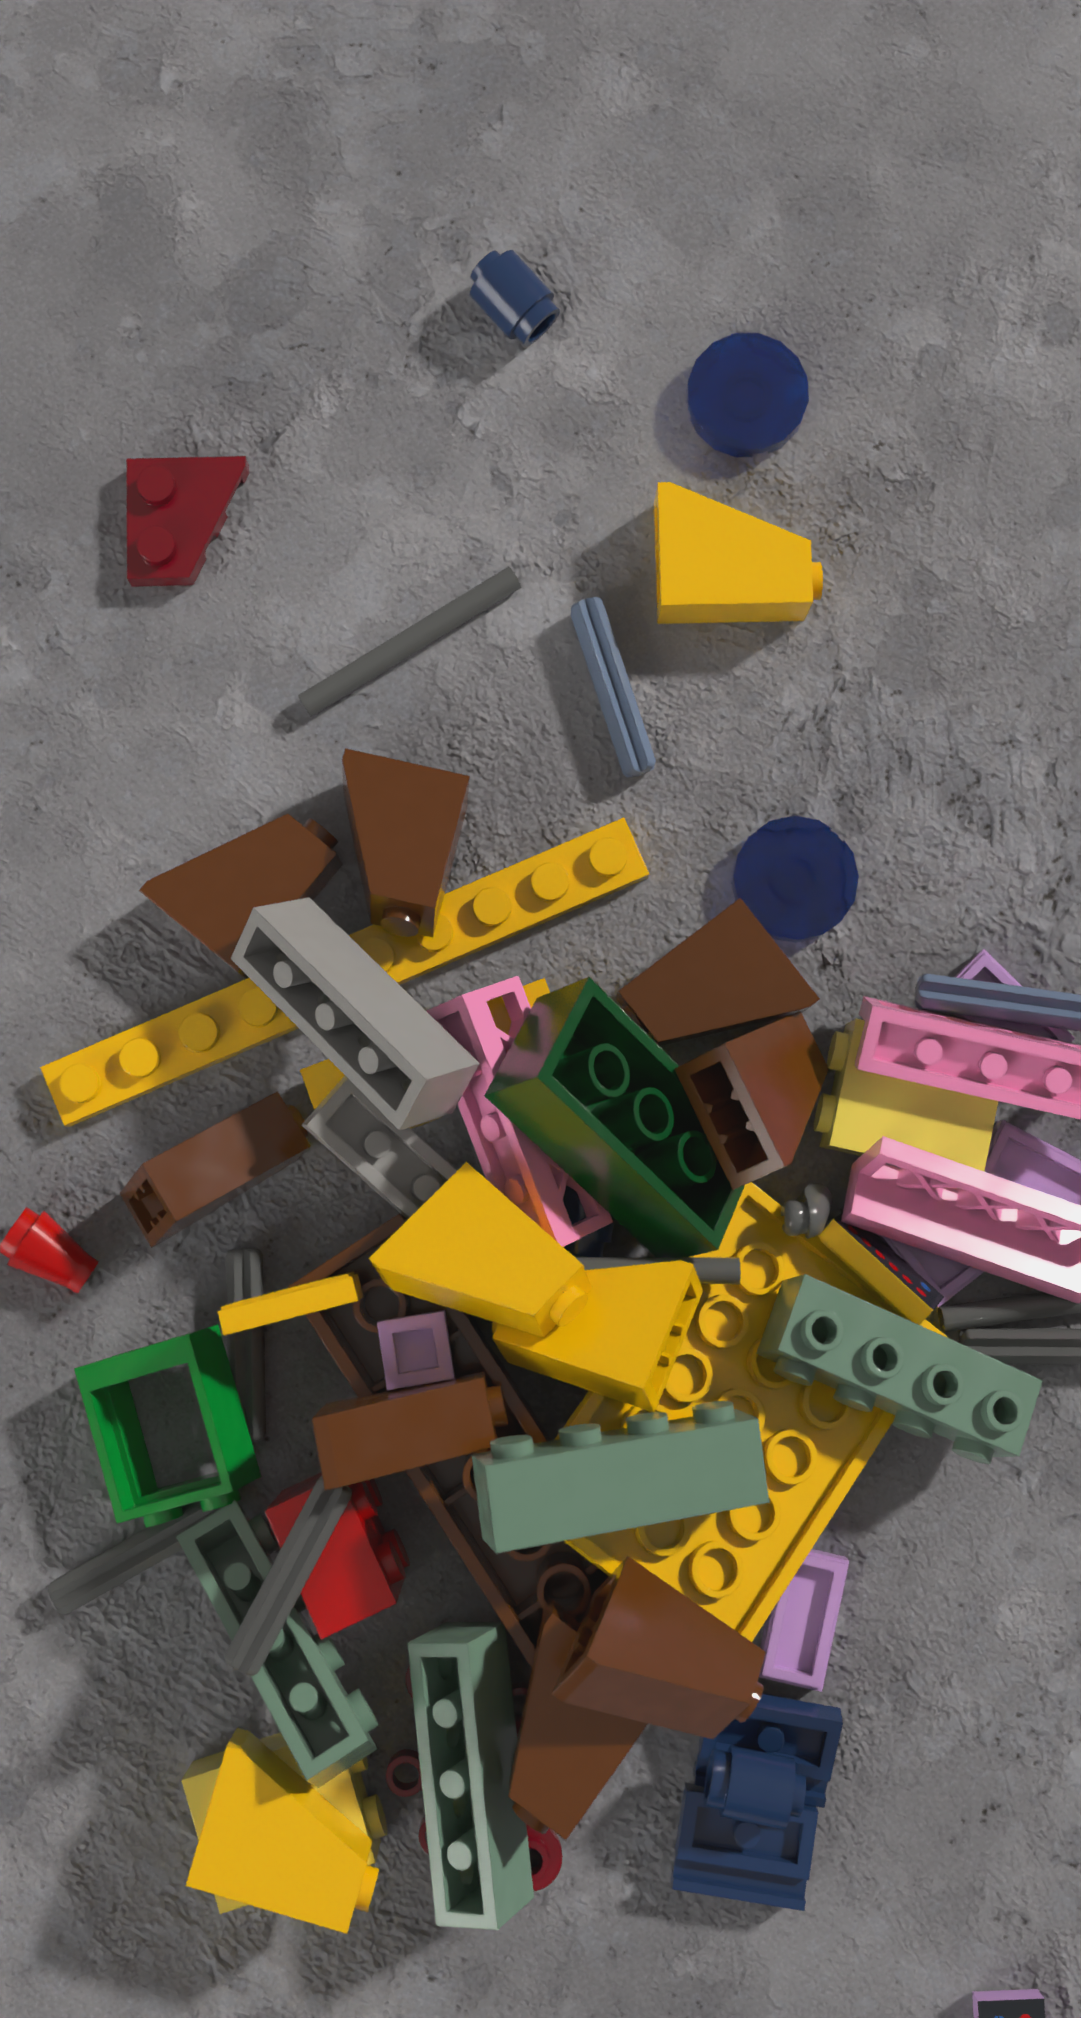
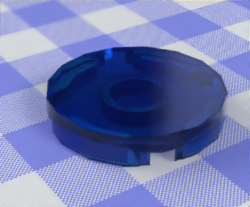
M734 333L713 342L696 359L687 382L686 403L691 415V423L696 433L714 450L736 458L752 457L753 454H761L766 451L771 453L782 448L798 431L809 403L808 377L798 356L781 341L760 333Z
M799 816L771 820L748 837L735 858L731 879L735 901L741 898L773 939L797 943L819 938L842 921L855 901L859 874L854 854L845 840L842 841L836 833L831 831L832 828L819 820Z

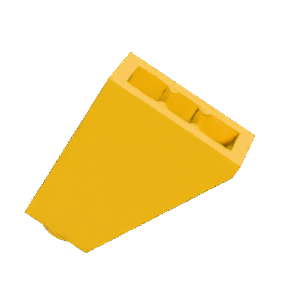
M657 483L654 500L657 624L805 620L813 600H821L823 590L821 562H812L811 540L674 483Z
M467 1162L369 1257L382 1280L394 1291L541 1337H545L556 1325L564 1327L572 1322L586 1305L588 1300L587 1293L592 1289L583 1264Z
M682 1260L585 1270L592 1289L587 1293L588 1300L582 1311L566 1326L559 1327L556 1325L545 1337H541L492 1322V1332L494 1334L492 1338L508 1363L655 1412L703 1289L694 1264Z
M236 1728L225 1749L185 1886L347 1934L354 1909L368 1912L379 1868L367 1865L373 1840L250 1731Z

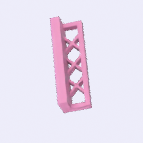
M516 976L463 994L426 1011L480 1063L457 1105L485 1178L564 1247L613 1223V1220L608 1211L484 1096L531 1010L520 978ZM502 996L512 1022L508 1035L496 1028L487 1001ZM566 1185L577 1191L587 1217L573 1225L563 1203Z
M863 996L859 1015L863 1018L865 1024L854 1064L858 1070L1081 1120V1045Z
M884 1136L852 1163L841 1222L1077 1304L1081 1303L1080 1205Z

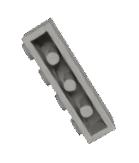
M310 897L253 907L231 956V960L399 1131L453 1113L480 1063Z

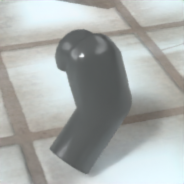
M810 1183L796 1201H786L781 1207V1216H784L783 1232L788 1236L805 1234L806 1239L820 1235L824 1230L833 1203L832 1193L829 1188L820 1183Z

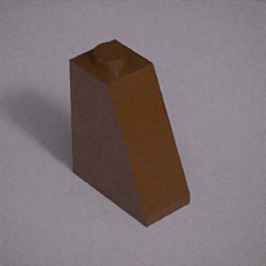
M345 748L342 758L343 795L370 923L381 926L387 932L401 937H412L419 934L433 938L467 810L470 776Z
M287 813L146 881L139 892L247 979L248 976L231 960V956L253 907L308 897L314 900L343 864L338 854L332 850L337 845L338 840L330 832L310 817L302 825Z
M741 898L618 991L615 997L622 1006L621 1009L658 1046L779 1019L799 1011L802 1013L820 1000Z
M801 1011L726 1042L674 1069L732 1190L792 1163L829 1070Z
M278 1091L141 1164L120 1192V1195L151 1248L294 1163L311 1147L306 1139L308 1131L302 1126L304 1123L302 1115L293 1105H286Z
M485 1371L455 1377V1379L409 1386L326 1403L312 1417L325 1490L491 1448L490 1442L498 1439L496 1428L508 1426L501 1386L488 1387Z
M627 1556L594 1592L551 1694L564 1703L714 1739L734 1719L740 1723L744 1722L759 1703L763 1693V1685L757 1681L766 1652Z
M551 1599L543 1610L510 1771L509 1798L515 1801L512 1806L514 1812L529 1827L542 1834H545L550 1828L567 1840L648 1723L564 1703L551 1694L581 1625L579 1619Z

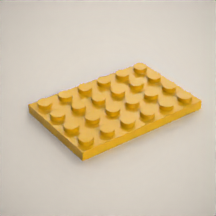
M752 1182L745 1184L719 1249L690 1256L739 1257L741 1266L740 1284H701L703 1293L655 1412L667 1413L668 1420L693 1416L692 1407L695 1405L714 1401L733 1402L734 1409L758 1418L769 1503L564 1541L608 1576L629 1556L751 1642L756 1637L895 1418V1415L875 1406L872 1412H864L846 1406L833 1398L836 1389L816 1380H813L811 1386L787 1380L773 1371L775 1362L756 1354L783 1280L806 1274L904 1318L820 1241L819 1236L806 1239L805 1234L798 1236H788L782 1230V1225L784 1224V1216H781L782 1206ZM926 1319L920 1324L922 1327L947 1337ZM588 1391L564 1427L578 1424H599L601 1432L627 1428V1417L651 1413V1411Z

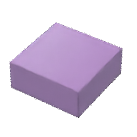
M445 1310L379 1320L377 1322L387 1390L455 1379Z

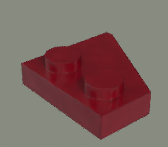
M246 456L126 459L127 580L132 587L194 585L206 561L208 545L217 539L228 518L225 511L239 483L245 484L249 476V464Z

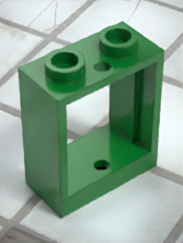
M218 1324L74 1368L116 1523L143 1517L145 1527L156 1526L183 1516L182 1506L200 1501L203 1512L218 1509L232 1504L234 1500L236 1502L241 1500L239 1488L261 1477ZM187 1363L218 1472L158 1488L128 1380Z

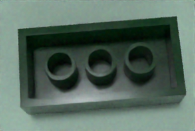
M590 977L538 997L484 1096L656 1257H690L719 1249L745 1185L732 1190L674 1070L679 1066Z

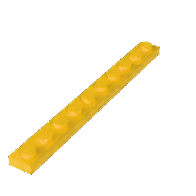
M623 817L444 894L433 938L419 934L412 937H401L391 934L381 926L374 924L349 936L401 985L648 879L649 872ZM247 978L40 1068L64 1126L71 1127L299 1028L250 978Z

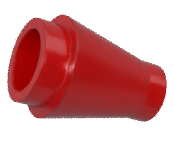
M26 1207L0 1244V1253L10 1259L7 1263L8 1266L67 1287L76 1294L79 1293L100 1262L90 1256L45 1210L39 1215Z

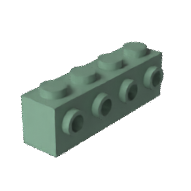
M806 1274L782 1281L756 1353L775 1362L773 1371L787 1380L806 1386H811L813 1380L830 1386L836 1389L833 1396L836 1401L864 1412H872L874 1406L895 1415L893 1421L895 1427L923 1438H932L934 1432L954 1441L951 1449L954 1453L982 1464H991L993 1457L1020 1456L1043 1381Z
M714 1401L693 1406V1416L674 1420H668L667 1413L651 1412L627 1417V1428L601 1432L599 1424H578L561 1428L558 1431V1440L533 1444L532 1436L516 1435L495 1439L490 1442L491 1451L472 1454L482 1539L495 1553H501L769 1503L759 1419L734 1409L733 1402Z
M236 1500L176 1536L232 1641L274 1563L270 1554L280 1548L261 1513L250 1519ZM300 1593L260 1671L256 1675L251 1676L306 1781L319 1788L377 1750L368 1732L379 1726L359 1689L347 1695L335 1673L345 1663L330 1636L320 1639L318 1633L313 1634L302 1614L307 1607Z
M445 1622L407 1643L436 1926L499 1930L534 1898L527 1825L514 1812L512 1806L515 1801L509 1798V1777L517 1742L506 1628L502 1622Z

